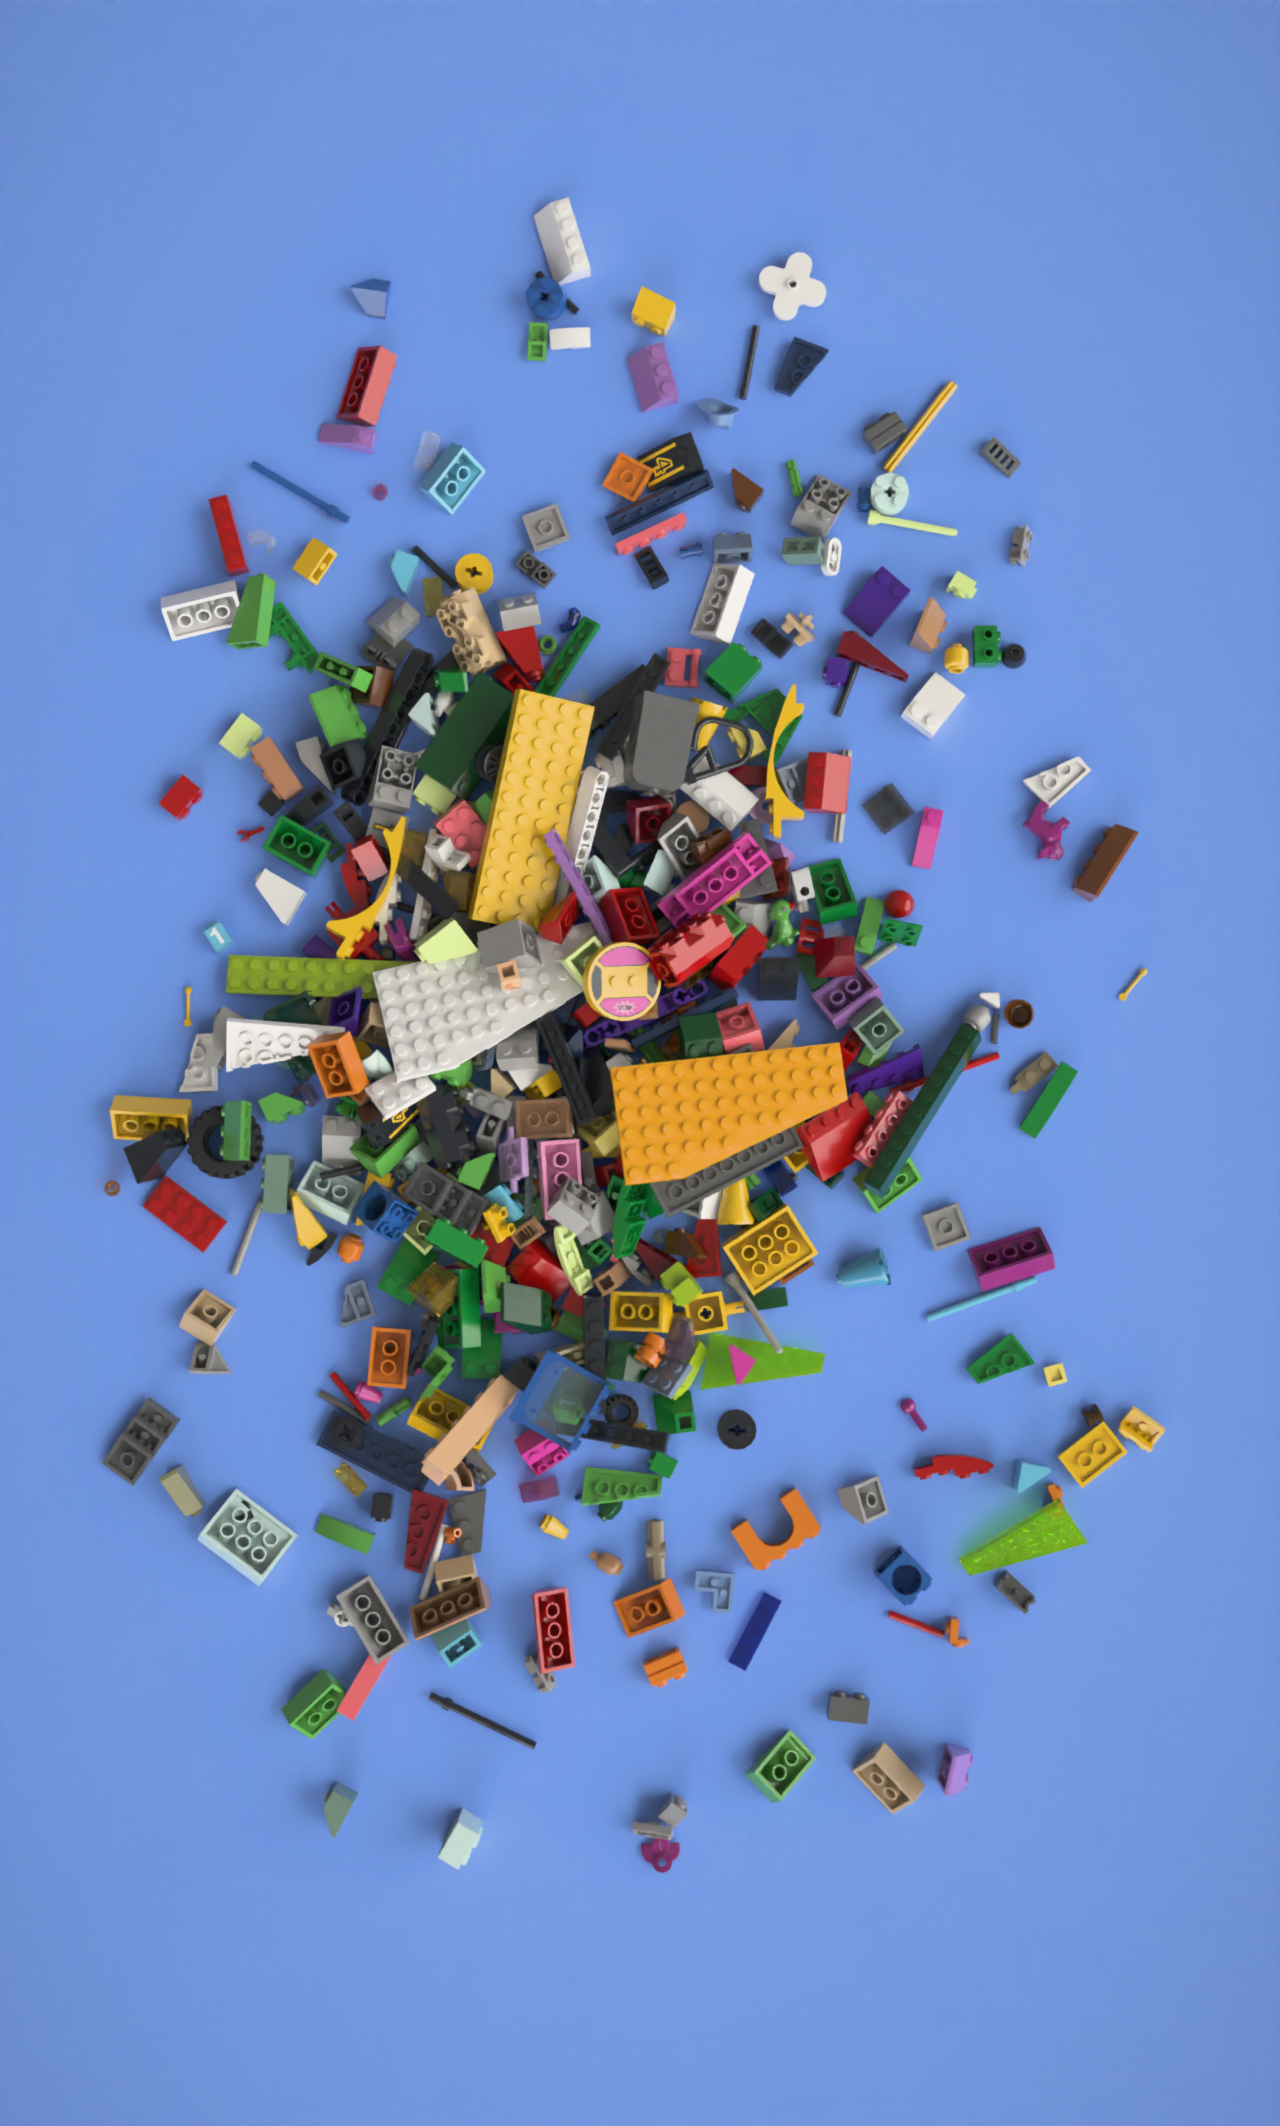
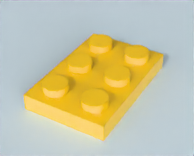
M1102 1421L1057 1457L1079 1486L1083 1488L1125 1455L1127 1450L1106 1423Z

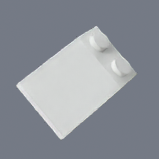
M935 672L903 711L901 718L931 740L965 697V694Z

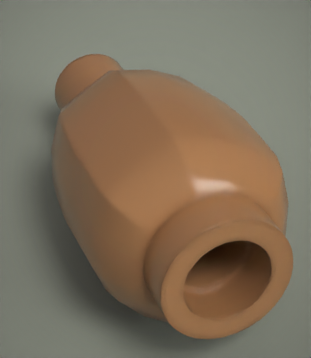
M592 1550L589 1558L595 1560L596 1566L609 1575H619L624 1565L621 1564V1560L608 1552L598 1554Z

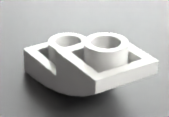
M589 327L550 330V349L552 350L591 347Z

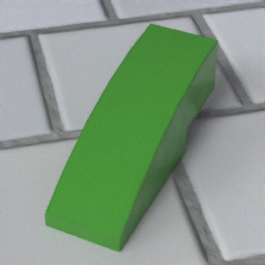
M323 1513L315 1531L328 1539L365 1554L369 1553L376 1535L373 1532L359 1528L357 1525Z

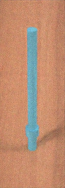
M1034 1275L1012 1282V1284L929 1313L926 1315L927 1321L936 1320L1013 1291H1021L1024 1287L1037 1283L1036 1277Z

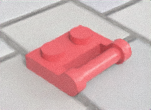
M668 647L667 661L671 662L665 673L664 686L697 689L699 687V682L697 681L699 657H701L702 650ZM686 656L692 657L689 681L684 680Z

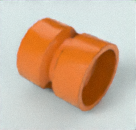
M648 1332L643 1340L644 1346H640L634 1356L646 1366L656 1369L661 1361L660 1355L665 1354L670 1344L662 1337Z

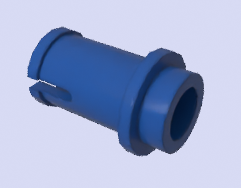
M863 487L858 488V504L856 508L860 513H867L871 508L869 503L870 488L865 487L864 495Z
M696 542L694 545L679 547L682 559L697 555L701 557L700 555L704 554L702 543Z

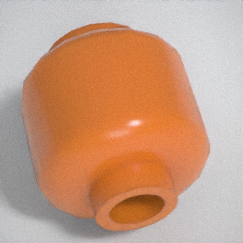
M349 1233L341 1238L337 1254L341 1257V1261L351 1264L352 1261L360 1260L365 1244L360 1236Z

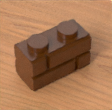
M719 827L690 841L689 846L694 862L703 866L733 841L730 830L724 827Z

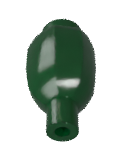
M623 1501L600 1504L597 1515L604 1522L614 1519L621 1511Z

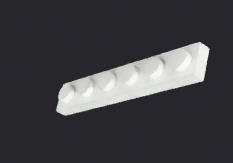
M430 829L427 843L435 834H442L437 829ZM425 851L422 870L437 882L438 866L431 860L427 851ZM419 893L417 894L409 936L414 942H417L428 933L427 924L431 917V905Z

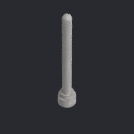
M737 1271L731 1273L724 1278L728 1286L730 1285L732 1288H735L775 1352L781 1354L783 1348L741 1285V1276Z

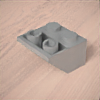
M569 1176L551 1201L546 1213L578 1236L591 1223L601 1198Z

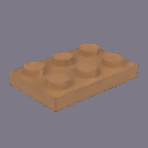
M568 1098L516 1101V1138L526 1137L527 1140L573 1138V1111Z

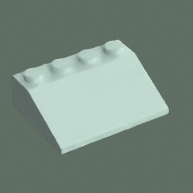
M235 1489L200 1533L197 1540L257 1586H260L298 1535L238 1489ZM244 1500L249 1504L254 1518L247 1521V1512L250 1509L241 1503ZM241 1514L245 1515L242 1521L235 1519V1517Z

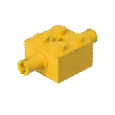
M722 1291L700 1294L685 1306L683 1311L672 1313V1318H675L672 1320V1325L688 1324L690 1336L728 1330L726 1317L732 1314L745 1313L744 1307L736 1309V1307L744 1306L743 1300L725 1304ZM703 1308H706L708 1311H711V1314H709L708 1318L706 1319L704 1318V1316H700V1312H703Z

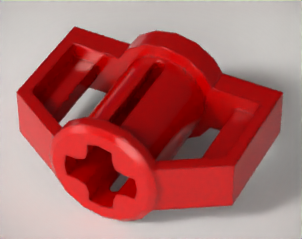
M802 918L796 952L810 955L815 954L813 947L802 946V942L814 944V939L824 938V930L819 921ZM805 926L818 928L820 932L807 930Z

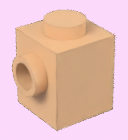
M516 960L497 964L502 991H512L521 986Z

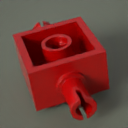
M334 901L330 903L334 911L329 906L325 908L334 920L347 919L361 913L355 906L348 913L344 914ZM374 927L370 932L363 929L364 934L359 942L355 941L352 946L354 951L349 959L357 960L362 955H365L368 960H375L374 957L377 960H383L373 948L379 941L380 934ZM326 930L340 947L344 939Z

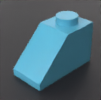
M397 549L396 554H392L389 565H391L392 572L403 595L407 597L420 560L415 555Z

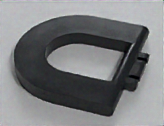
M613 790L605 793L591 846L593 851L618 879L634 867H637L640 871L653 863L658 849L662 848L660 843L655 841L629 859L609 835L606 828L607 817L616 812L626 813V801L644 798L626 790Z

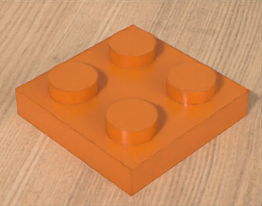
M620 452L602 486L635 503L654 470Z

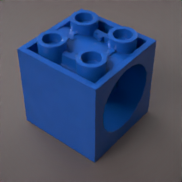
M375 1180L352 1210L372 1232L394 1243L398 1242L419 1213L399 1193Z
M902 1545L874 1571L876 1577L904 1606L913 1604L918 1598L916 1595L921 1590L923 1592L931 1586L932 1583L930 1581L933 1579ZM899 1566H914L917 1570L915 1583L909 1588H895L891 1582L893 1581L894 1570Z

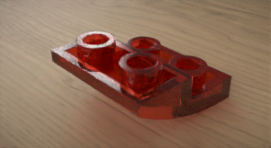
M788 857L771 859L778 891L763 894V900L770 901L790 896Z

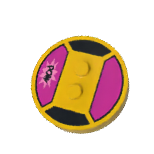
M613 942L602 946L592 954L585 966L582 984L588 1003L598 1014L613 1020L628 1021L641 1017L651 1009L658 998L661 981L655 977L649 966V960L652 959V957H649V952L634 943Z

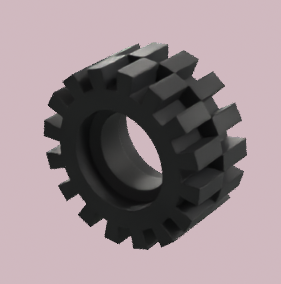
M626 1394L612 1396L606 1402L604 1418L609 1423L633 1426L639 1414L637 1403ZM620 1404L625 1405L629 1410L628 1416L622 1420L614 1416V1408Z

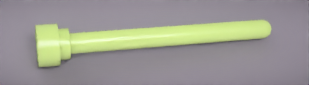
M869 510L868 525L875 526V524L884 523L949 536L957 535V530L954 528L883 516L877 510Z

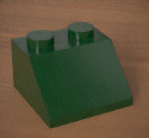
M716 1012L678 1016L679 1053L685 1060L723 1055L722 1034Z

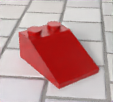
M538 1238L532 1241L505 1268L521 1285L539 1288L550 1293L552 1304L571 1286L560 1260Z

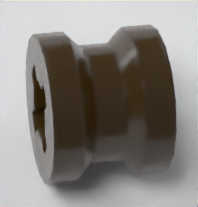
M1095 1403L1089 1409L1081 1410L1090 1428L1096 1422L1104 1421V1417Z

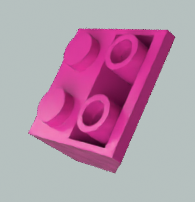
M546 1419L538 1424L557 1435ZM532 1429L513 1440L521 1456L537 1476L570 1456L565 1448Z

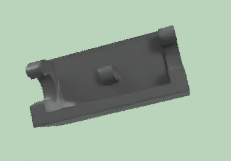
M1006 1570L993 1584L1024 1614L1029 1611L1028 1607L1036 1602L1035 1596Z

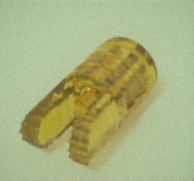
M343 1462L339 1466L340 1468L334 1470L333 1474L357 1498L368 1485L364 1483L346 1462Z

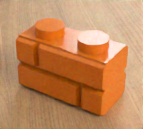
M679 1647L643 1662V1667L652 1687L655 1685L657 1688L662 1687L668 1683L667 1680L675 1678V1680L681 1679L686 1676L685 1672H688Z

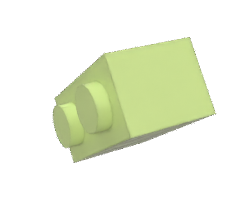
M241 713L219 744L241 760L242 757H246L249 754L250 746L261 738L263 729Z
M426 774L413 792L417 803L422 806L428 805L432 808L430 811L439 817L458 800L457 795Z

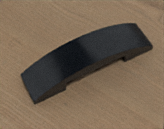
M345 801L332 812L355 841L366 836L367 824L348 801ZM381 849L389 864H391L389 851Z

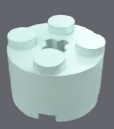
M894 473L878 476L872 484L869 495L871 507L877 510L878 513H881V515L889 517L895 516L903 510L909 496V488L905 478Z

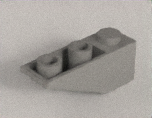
M316 736L296 742L298 754L303 765L332 794H336L335 790L332 791L319 756L327 751L324 741H320Z

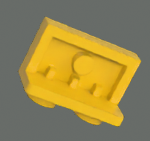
M1132 1406L1121 1419L1118 1427L1123 1437L1130 1438L1140 1449L1147 1450L1148 1452L1153 1450V1445L1165 1432V1428L1135 1406Z

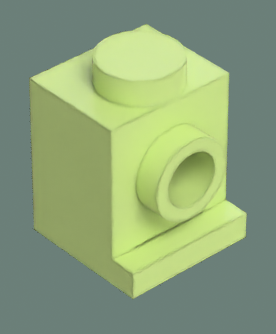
M957 571L945 592L949 593L951 590L960 599H972L977 591L974 588L977 582Z

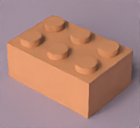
M269 736L250 748L253 753L250 757L259 769L263 768L260 772L269 784L273 783L271 789L279 800L284 799L287 803L306 791Z

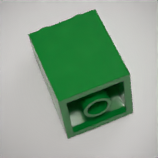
M735 642L704 673V681L732 704L761 672L763 667L758 657L755 655L750 656L742 644H736Z

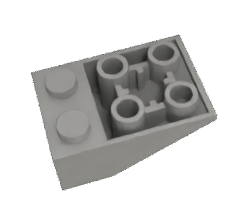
M818 475L796 509L790 525L812 537L820 536L821 541L824 542L852 492Z
M382 745L372 778L367 805L400 814L410 809L416 767L414 765L418 761L419 755Z

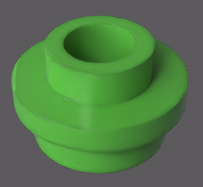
M549 635L541 637L538 642L539 650L546 655L554 653L557 648L555 638ZM550 643L551 647L545 648L544 644Z

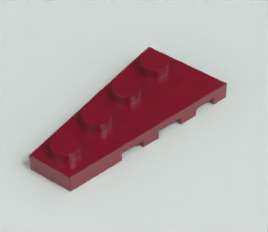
M412 1488L404 1569L423 1574L449 1504V1499Z

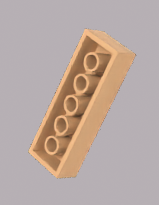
M500 1375L497 1379L493 1378L488 1383L487 1389L477 1395L473 1405H469L464 1410L460 1420L456 1419L450 1426L449 1432L447 1434L444 1433L439 1438L435 1448L431 1447L425 1454L421 1472L440 1486L511 1405L519 1389L503 1375Z

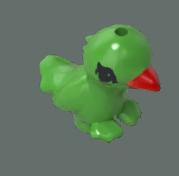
M778 899L772 904L769 917H771L770 921L775 919L776 923L773 927L772 935L765 945L768 949H772L776 944L787 947L795 941L794 937L800 934L799 929L793 928L789 920L790 912L795 903Z

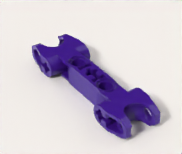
M700 980L687 991L679 987L668 994L659 996L658 1018L640 1021L639 1018L628 1021L611 1019L588 1029L583 1035L585 1049H591L601 1043L604 1045L606 1038L615 1039L673 1013L694 1000L695 1002L699 1001L708 990L705 981ZM692 988H698L700 994L693 993ZM607 1028H608L609 1030H612V1029H613V1030H614L613 1033L611 1034L610 1031H609V1032H606ZM595 1035L597 1042H590L588 1036Z

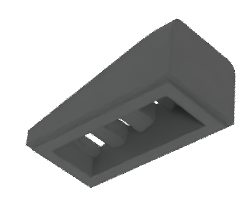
M995 437L988 442L980 454L1008 478L1021 465V462ZM994 447L995 450L991 454L989 451ZM1000 452L1001 455L996 459L995 456ZM1004 457H1006L1007 460L1002 465L1000 462L1003 460ZM1012 462L1013 465L1007 470V465Z

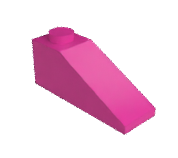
M924 807L922 810L911 866L931 869L944 810Z

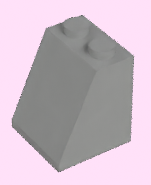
M515 919L477 933V947L481 954L480 964L483 969L492 974L498 973L497 964L516 960L518 969L542 965L536 930L520 919Z

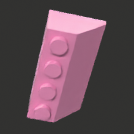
M579 1139L537 1141L541 1218L544 1220L554 1219L546 1212L551 1201L569 1176L582 1185Z

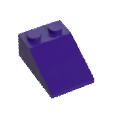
M881 566L845 609L843 614L872 638L906 600L911 590L886 568Z

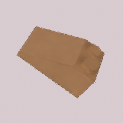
M929 597L909 645L928 654L931 653L932 649H937L940 639L937 638L939 632L943 633L947 622L944 621L946 614L932 597Z

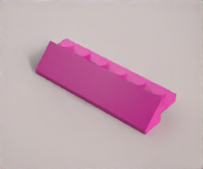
M745 831L660 899L656 905L676 928L682 923L691 921L690 917L697 913L702 915L708 911L712 912L770 866L772 862L751 835Z

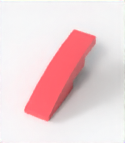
M369 1654L338 1707L337 1712L354 1721L391 1655L376 1664Z

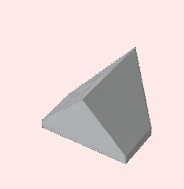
M196 1341L189 1373L233 1374L215 1343L211 1347L204 1342Z

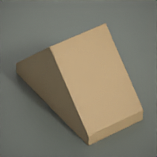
M499 1066L491 1069V1092L507 1098L518 1086L505 1071H500Z

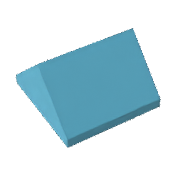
M1016 1459L1012 1488L1020 1494L1052 1471L1043 1464Z

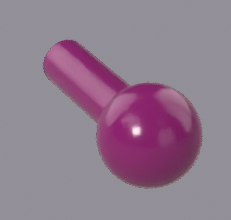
M910 1398L902 1400L900 1404L901 1410L911 1416L921 1432L925 1431L928 1427L915 1410V1402Z

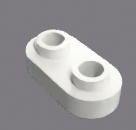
M830 538L824 542V563L821 564V570L826 576H833L839 572L842 551L839 539Z

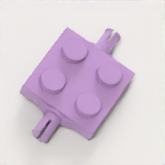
M508 1127V1139L504 1143L498 1144L500 1183L510 1182V1193H518V1181L529 1176L527 1138H515V1127Z

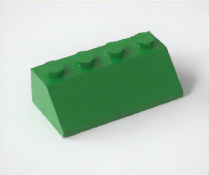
M478 1268L436 1270L437 1311L444 1314L438 1326V1346L441 1348L481 1347Z

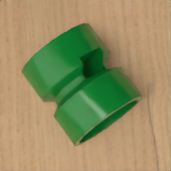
M633 868L619 879L617 878L620 888H643L647 873L640 870L635 872Z

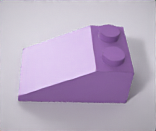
M945 1744L937 1783L945 1796L960 1793L963 1791V1786H967L969 1775L966 1773L973 1761V1755H971L969 1748Z

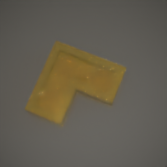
M441 577L422 578L426 618L437 617V610L440 609L439 601L448 597L451 598V595H443Z

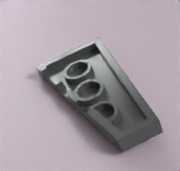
M759 818L741 822L740 835L747 831L769 858ZM772 865L768 866L740 889V900L778 891Z

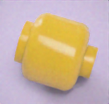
M952 644L944 652V667L950 673H963L969 666V651L961 644Z

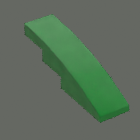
M1063 1061L1059 1064L1020 1125V1130L1036 1139L1078 1073L1076 1069Z

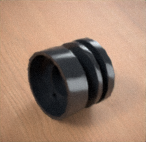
M497 743L484 744L474 755V771L483 781L496 784L504 745Z

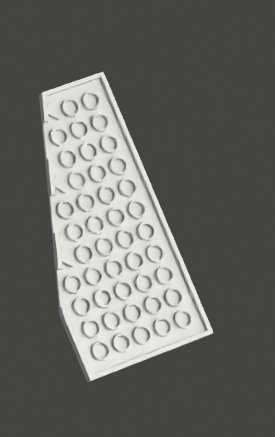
M592 922L574 925L562 945L541 938L540 934H536L542 965L518 969L521 986L512 991H502L498 973L492 974L482 968L479 949L476 953L431 964L425 960L424 962L419 961L373 972L397 1081L401 1082L456 1069L463 1062L485 1049L488 1050L513 1035L515 1031L537 1018L545 1016L565 1004L569 999L583 992V988L569 974L559 959L588 935L595 936L601 943L599 934L595 933L592 928Z

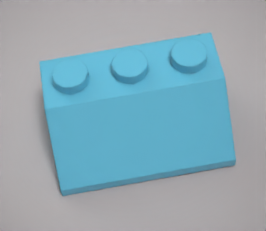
M451 443L418 485V488L430 500L453 515L485 474L486 470L463 446Z

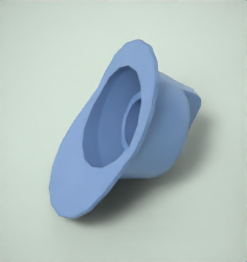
M701 399L697 402V407L707 412L710 424L722 429H730L734 414L739 412V408L716 399Z

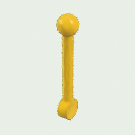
M1145 968L1140 969V974L1126 991L1119 995L1121 1001L1126 1000L1127 994L1142 976L1147 974Z
M191 987L185 988L186 1020L184 1025L188 1027L192 1025L190 1020Z

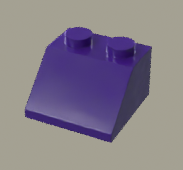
M357 987L340 994L338 997L332 998L327 1026L345 1027V1032L350 1031L352 1037L357 1035L363 988Z

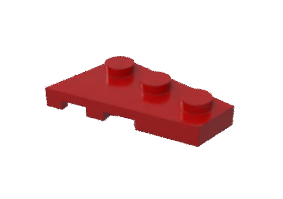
M698 1219L694 1237L706 1253L707 1259L688 1257L686 1269L693 1278L722 1276L719 1230L716 1219Z

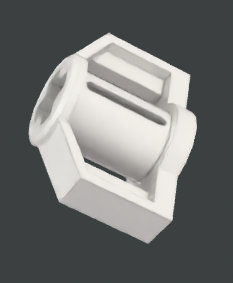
M332 1602L326 1613L333 1617L335 1623L340 1627L353 1626L342 1606Z

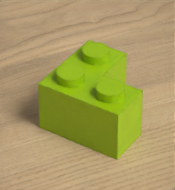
M680 1261L660 1275L662 1278L661 1284L667 1291L671 1290L673 1295L671 1299L677 1306H687L704 1292Z

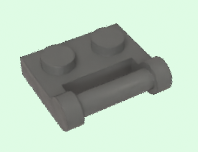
M475 1450L469 1451L466 1457L462 1459L464 1464L470 1469L474 1483L479 1484L481 1487L497 1475Z

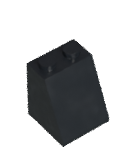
M798 957L759 958L757 962L758 1001L796 1000L799 978Z
M181 1127L158 1131L123 1149L137 1184L161 1179L188 1144Z

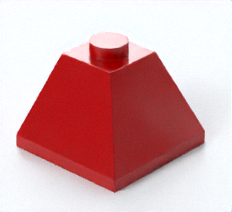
M571 892L550 909L544 918H541L538 925L541 938L562 945L579 917L575 892Z

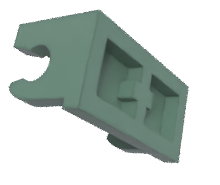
M820 536L784 538L781 555L787 565L823 564L824 557L821 551H825V547Z

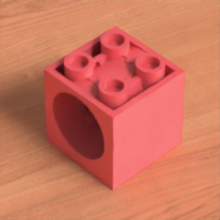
M750 1002L716 1012L725 1055L748 1044H751L754 1052L765 1051L760 1027Z

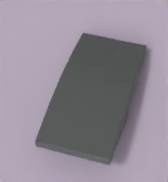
M422 1161L402 1194L431 1214L451 1221V1225L457 1228L465 1229L469 1232L468 1235L471 1236L484 1216L483 1212L488 1209L491 1201Z
M149 1397L139 1412L133 1417L125 1431L119 1436L102 1464L131 1485H135L181 1419Z

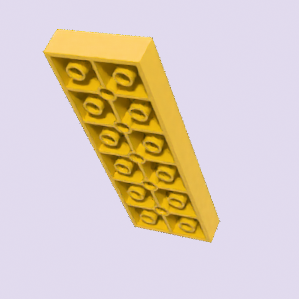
M515 690L467 918L497 925L520 919L535 928L536 933H540L538 925L541 918H544L547 912L552 909L561 865L559 866L554 859L555 854L552 849L547 847L544 834L555 828L564 845L566 843L595 707L527 690Z

